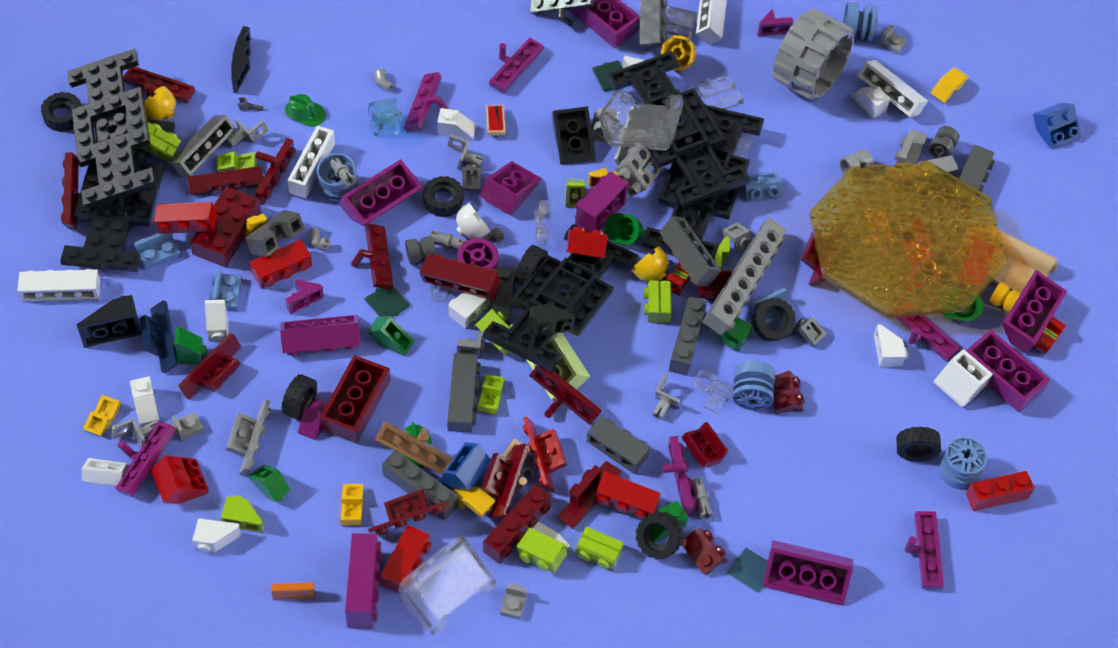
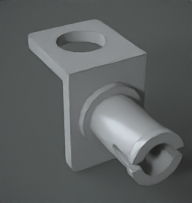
M236 118L234 121L238 129L226 140L232 147L243 138H248L254 143L268 132V127L265 121L262 120L252 129L248 130ZM260 127H263L260 133L255 134Z
M450 135L447 146L462 152L457 169H460L464 162L480 167L484 157L469 152L470 142ZM453 141L461 143L462 146L455 145Z
M666 373L655 391V398L660 401L652 413L656 418L659 415L658 419L660 420L664 419L670 406L677 409L680 407L679 399L662 392L668 381V374Z
M134 418L112 426V438L116 439L132 433L141 449L145 443V438L149 437L157 421L141 427L137 425ZM126 427L125 430L117 432L120 428Z

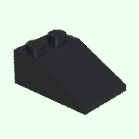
M588 106L552 111L551 117L560 164L596 160Z
M132 295L112 299L77 324L84 348L142 335Z

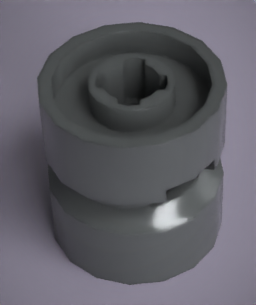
M941 126L929 145L931 155L936 158L950 156L960 139L958 131L950 126Z
M432 236L423 237L420 239V242L416 239L405 240L409 264L420 263L421 258L425 261L427 254H436Z

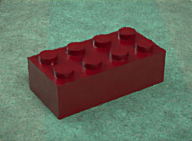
M226 186L214 204L217 212L214 231L196 232L190 241L193 255L223 267H227L245 239L247 219L252 216H258L261 213L259 198Z
M353 355L319 418L321 430L358 443L391 380L390 368Z

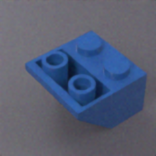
M1059 103L1033 113L1036 131L1049 148L1053 149L1081 138L1075 104Z
M465 442L443 472L441 484L447 488L470 490L481 473L486 470L487 465L491 461L490 457L478 443Z

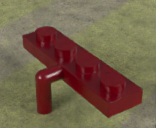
M139 67L128 69L123 76L125 83L145 89L147 98L149 96L153 97L156 95L155 90L165 86L173 94L175 100L188 104L196 91L195 86Z
M286 138L276 157L259 151L256 152L255 158L269 162L271 165L255 191L256 198H259L261 205H264L266 200L270 199L274 186L279 184L282 172L287 170L289 160L295 156L296 148H294V141L292 139Z
M67 152L63 160L64 177L62 178V185L64 187V195L61 198L63 204L61 221L67 228L77 229V220L74 219V212L80 195L78 192L79 164L77 156L73 152Z
M368 223L365 227L368 250H359L351 261V265L357 267L364 257L369 258L373 287L391 290L394 285L385 227Z
M537 365L529 375V377L556 398L544 413L547 418H551L562 403L589 425L602 412L599 407L554 371L550 372Z

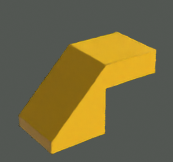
M954 67L938 81L930 94L946 104L954 91H959L969 77Z
M473 486L470 490H453L458 495V507L464 510L468 506L481 518L495 503L493 498L476 486Z

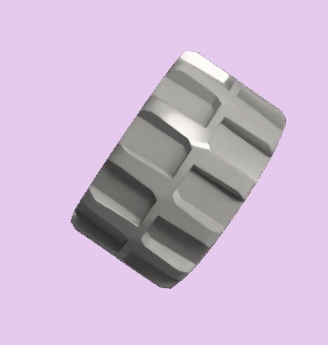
M810 9L808 12H804L790 27L781 42L773 64L774 79L807 99H820L839 78L850 57L854 45L853 29L818 9Z

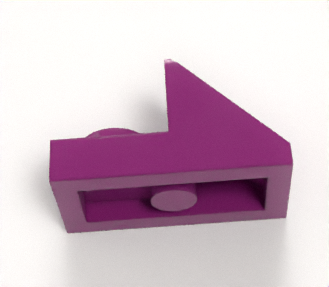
M771 9L759 23L758 37L787 34L794 23L793 18H775L773 9Z
M295 280L297 293H293L285 299L286 307L289 313L293 314L324 297L322 285Z
M315 398L310 408H304L298 434L317 440L322 431L319 418L327 402Z

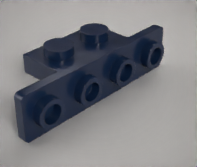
M162 300L150 309L152 318L143 315L139 320L145 351L159 356L161 372L167 373L178 366V358L174 345L167 301Z

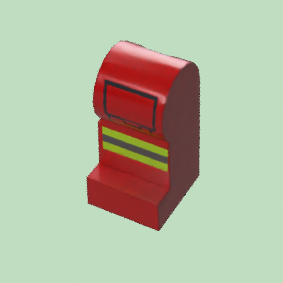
M678 262L676 268L666 279V281L679 286L674 288L671 285V292L680 296L690 280V276L682 269L681 263Z
M1052 316L1033 347L1045 355L1063 332L1066 325Z

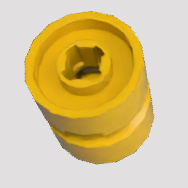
M1001 281L992 294L989 303L996 307L1003 306V311L1009 313L1021 292L1016 289L1010 291V286Z

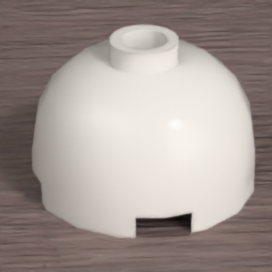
M470 203L459 210L456 216L458 224L456 229L462 237L466 235L469 239L483 238L491 232Z

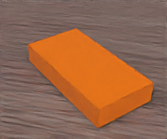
M313 582L271 584V593L273 600L315 598V587Z

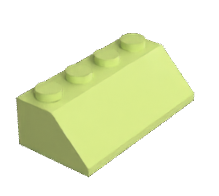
M557 333L547 346V348L562 355L561 360L553 371L577 390L590 375L564 334ZM527 360L532 370H534L537 365ZM546 390L551 400H555L556 398Z

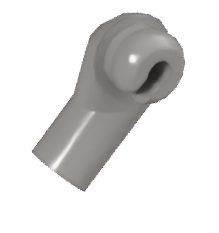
M384 68L376 69L374 73L375 83L385 90L391 91L393 83L386 80V70Z
M318 228L310 229L311 244L320 250L328 249L331 241L325 237L320 238Z

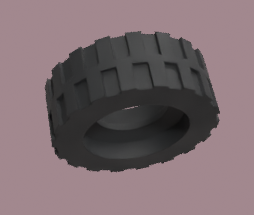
M69 92L49 95L41 105V113L46 126L58 132L74 129L72 109L82 106L79 98ZM66 106L71 108V113L67 116L55 117L53 114L54 110L59 107Z
M439 176L429 180L423 190V203L426 210L428 209L429 213L435 216L449 217L453 214L455 215L464 203V191L460 182L449 176ZM445 190L451 192L453 197L451 201L443 203L436 201L434 195L438 191Z
M531 245L518 264L515 282L523 285L548 255V251L536 245Z
M771 298L762 301L753 310L751 316L753 330L764 340H781L788 337L787 335L791 334L793 328H795V311L785 300ZM771 310L779 312L782 316V324L777 329H771L765 323V316Z
M298 374L293 378L286 389L282 401L281 410L284 415L301 420L304 408H310L317 394L316 380L303 374Z
M923 426L906 428L900 431L896 436L897 454L901 458L911 461L935 458L941 452L939 432L930 427Z
M660 511L646 516L637 525L636 540L638 547L650 558L665 559L680 549L679 547L683 543L684 534L682 533L683 528L680 526V522L667 512L662 513ZM654 526H663L668 531L669 539L665 545H657L652 541L650 532Z

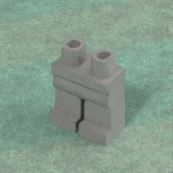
M643 143L629 148L627 151L628 155L615 169L618 172L617 175L628 182L627 193L630 197L647 190L649 185L662 171L654 158H650L652 155ZM640 151L644 153L643 157H640ZM650 165H652L655 169L652 172L650 170Z

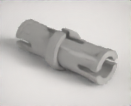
M335 158L337 163L332 159L330 167L335 171L337 178L341 179L346 186H350L348 182L353 185L356 179L350 173L348 166L343 165L339 158Z
M432 230L430 233L433 242L444 245L445 248L459 249L461 244L467 241L456 238L450 233L447 235Z
M695 478L691 482L699 517L704 519L705 515V518L708 519L712 517L709 505L710 497L706 493L703 478H699V482Z

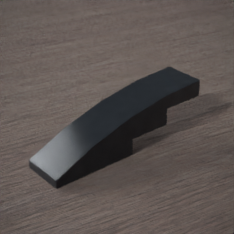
M247 26L242 27L232 56L231 78L233 93L236 94L251 68L249 60L251 54L249 43L251 41L250 27Z

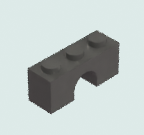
M283 210L247 236L246 241L250 253L268 257L279 249L278 239L285 237L294 238L305 228L300 213Z

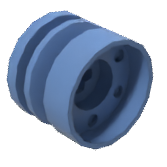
M846 3L843 23L853 29L854 37L856 32H859V38L863 40L866 33V40L872 41L878 23L877 5H872L869 12L868 4H865L863 10L860 11L859 3Z
M329 154L318 163L317 175L321 193L329 201L340 203L343 195L359 186L355 164L345 154ZM335 158H339L343 165L348 166L350 173L356 179L353 185L348 182L350 186H346L341 179L337 178L335 171L330 167L332 159L337 163Z
M748 360L736 365L732 393L733 402L737 406L750 410H761L771 406L774 401L775 369L770 364L757 360Z
M958 437L952 440L947 446L939 464L940 477L952 488L968 489L971 483L979 480L987 464L988 455L986 449L973 438Z

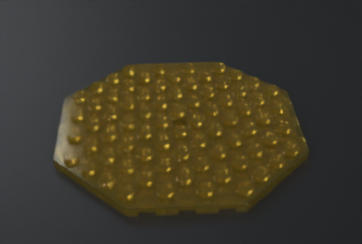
M921 161L920 164H910V162L895 163V166L878 164L870 165L868 168L852 166L810 210L809 214L823 278L886 318L967 311L1004 268L1008 258L1003 249L1004 244L1001 233L997 228L998 223L995 212H993L990 197L929 161ZM909 235L912 237V239L904 240L903 236Z

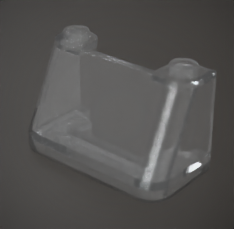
M616 90L599 114L605 141L613 146L634 147L643 143L647 149H669L673 143L683 108L682 95H669L665 100L666 106L635 103L633 96L629 92Z
M458 536L400 583L399 598L400 602L433 636L437 632H442L448 626V616L477 592L480 594L490 593L495 588L496 579L469 542L463 536Z

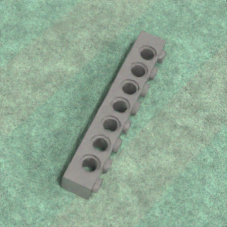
M769 217L759 227L702 321L719 335H722L726 330L729 332L734 327L736 322L733 320L741 315L743 311L741 307H744L750 300L748 295H751L757 288L755 283L759 282L765 274L762 271L769 267L771 264L770 258L772 259L778 252L777 246L780 247L785 240L783 236L787 230Z

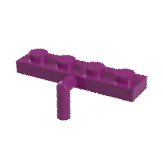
M529 38L510 58L506 55V44L500 43L499 59L505 62V64L489 80V85L504 93L544 50V45Z
M439 72L424 74L403 127L406 132L422 130L431 104L436 103L439 108L449 109L440 96H435L442 78Z
M903 299L891 309L890 313L912 331L909 338L910 344H915L921 339L946 362L959 352L961 347L906 299Z
M158 421L139 452L134 451L124 441L118 443V448L129 458L134 459L115 488L119 493L134 496L176 431L173 425Z
M672 436L669 438L668 443L672 464L662 465L663 473L674 472L681 506L688 516H692L693 509L696 508L695 496H691L690 492L692 490V482L686 475L688 465L687 461H683L682 457L684 448L683 444L679 443L678 436Z
M916 511L914 517L917 539L913 536L910 537L904 550L906 553H918L921 588L943 589L944 582L936 511Z

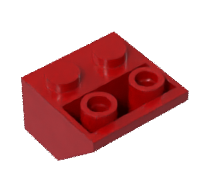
M573 227V230L570 229L568 231L566 253L602 259L605 257L608 236L604 235V231L593 230L589 233L585 232L586 228Z
M164 455L151 468L163 503L181 504L209 493L196 458Z

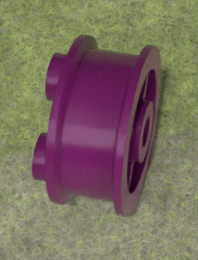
M473 238L465 241L459 247L457 259L467 264L474 263L486 269H497L499 254L492 242L482 238Z

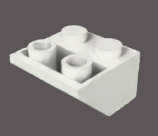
M963 349L950 360L933 383L963 408L988 386L993 374Z

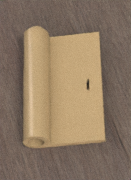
M979 219L974 221L968 236L951 259L952 262L961 266L963 259L967 260L968 258L965 256L968 245L972 246L974 239L994 245L996 248L985 279L997 285L1002 281L1010 286V291L1016 289L1022 292L1035 270L1048 277L1050 272L1054 273L1059 265L1056 262L1057 258Z

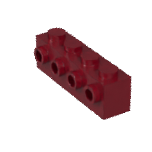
M427 254L419 272L425 283L490 300L494 299L501 282L498 271L493 268L486 269L474 263L467 264L458 259H447L439 254Z
M535 484L483 541V552L498 564L504 557H508L513 547L521 541L528 529H533L540 517L550 510L551 495Z

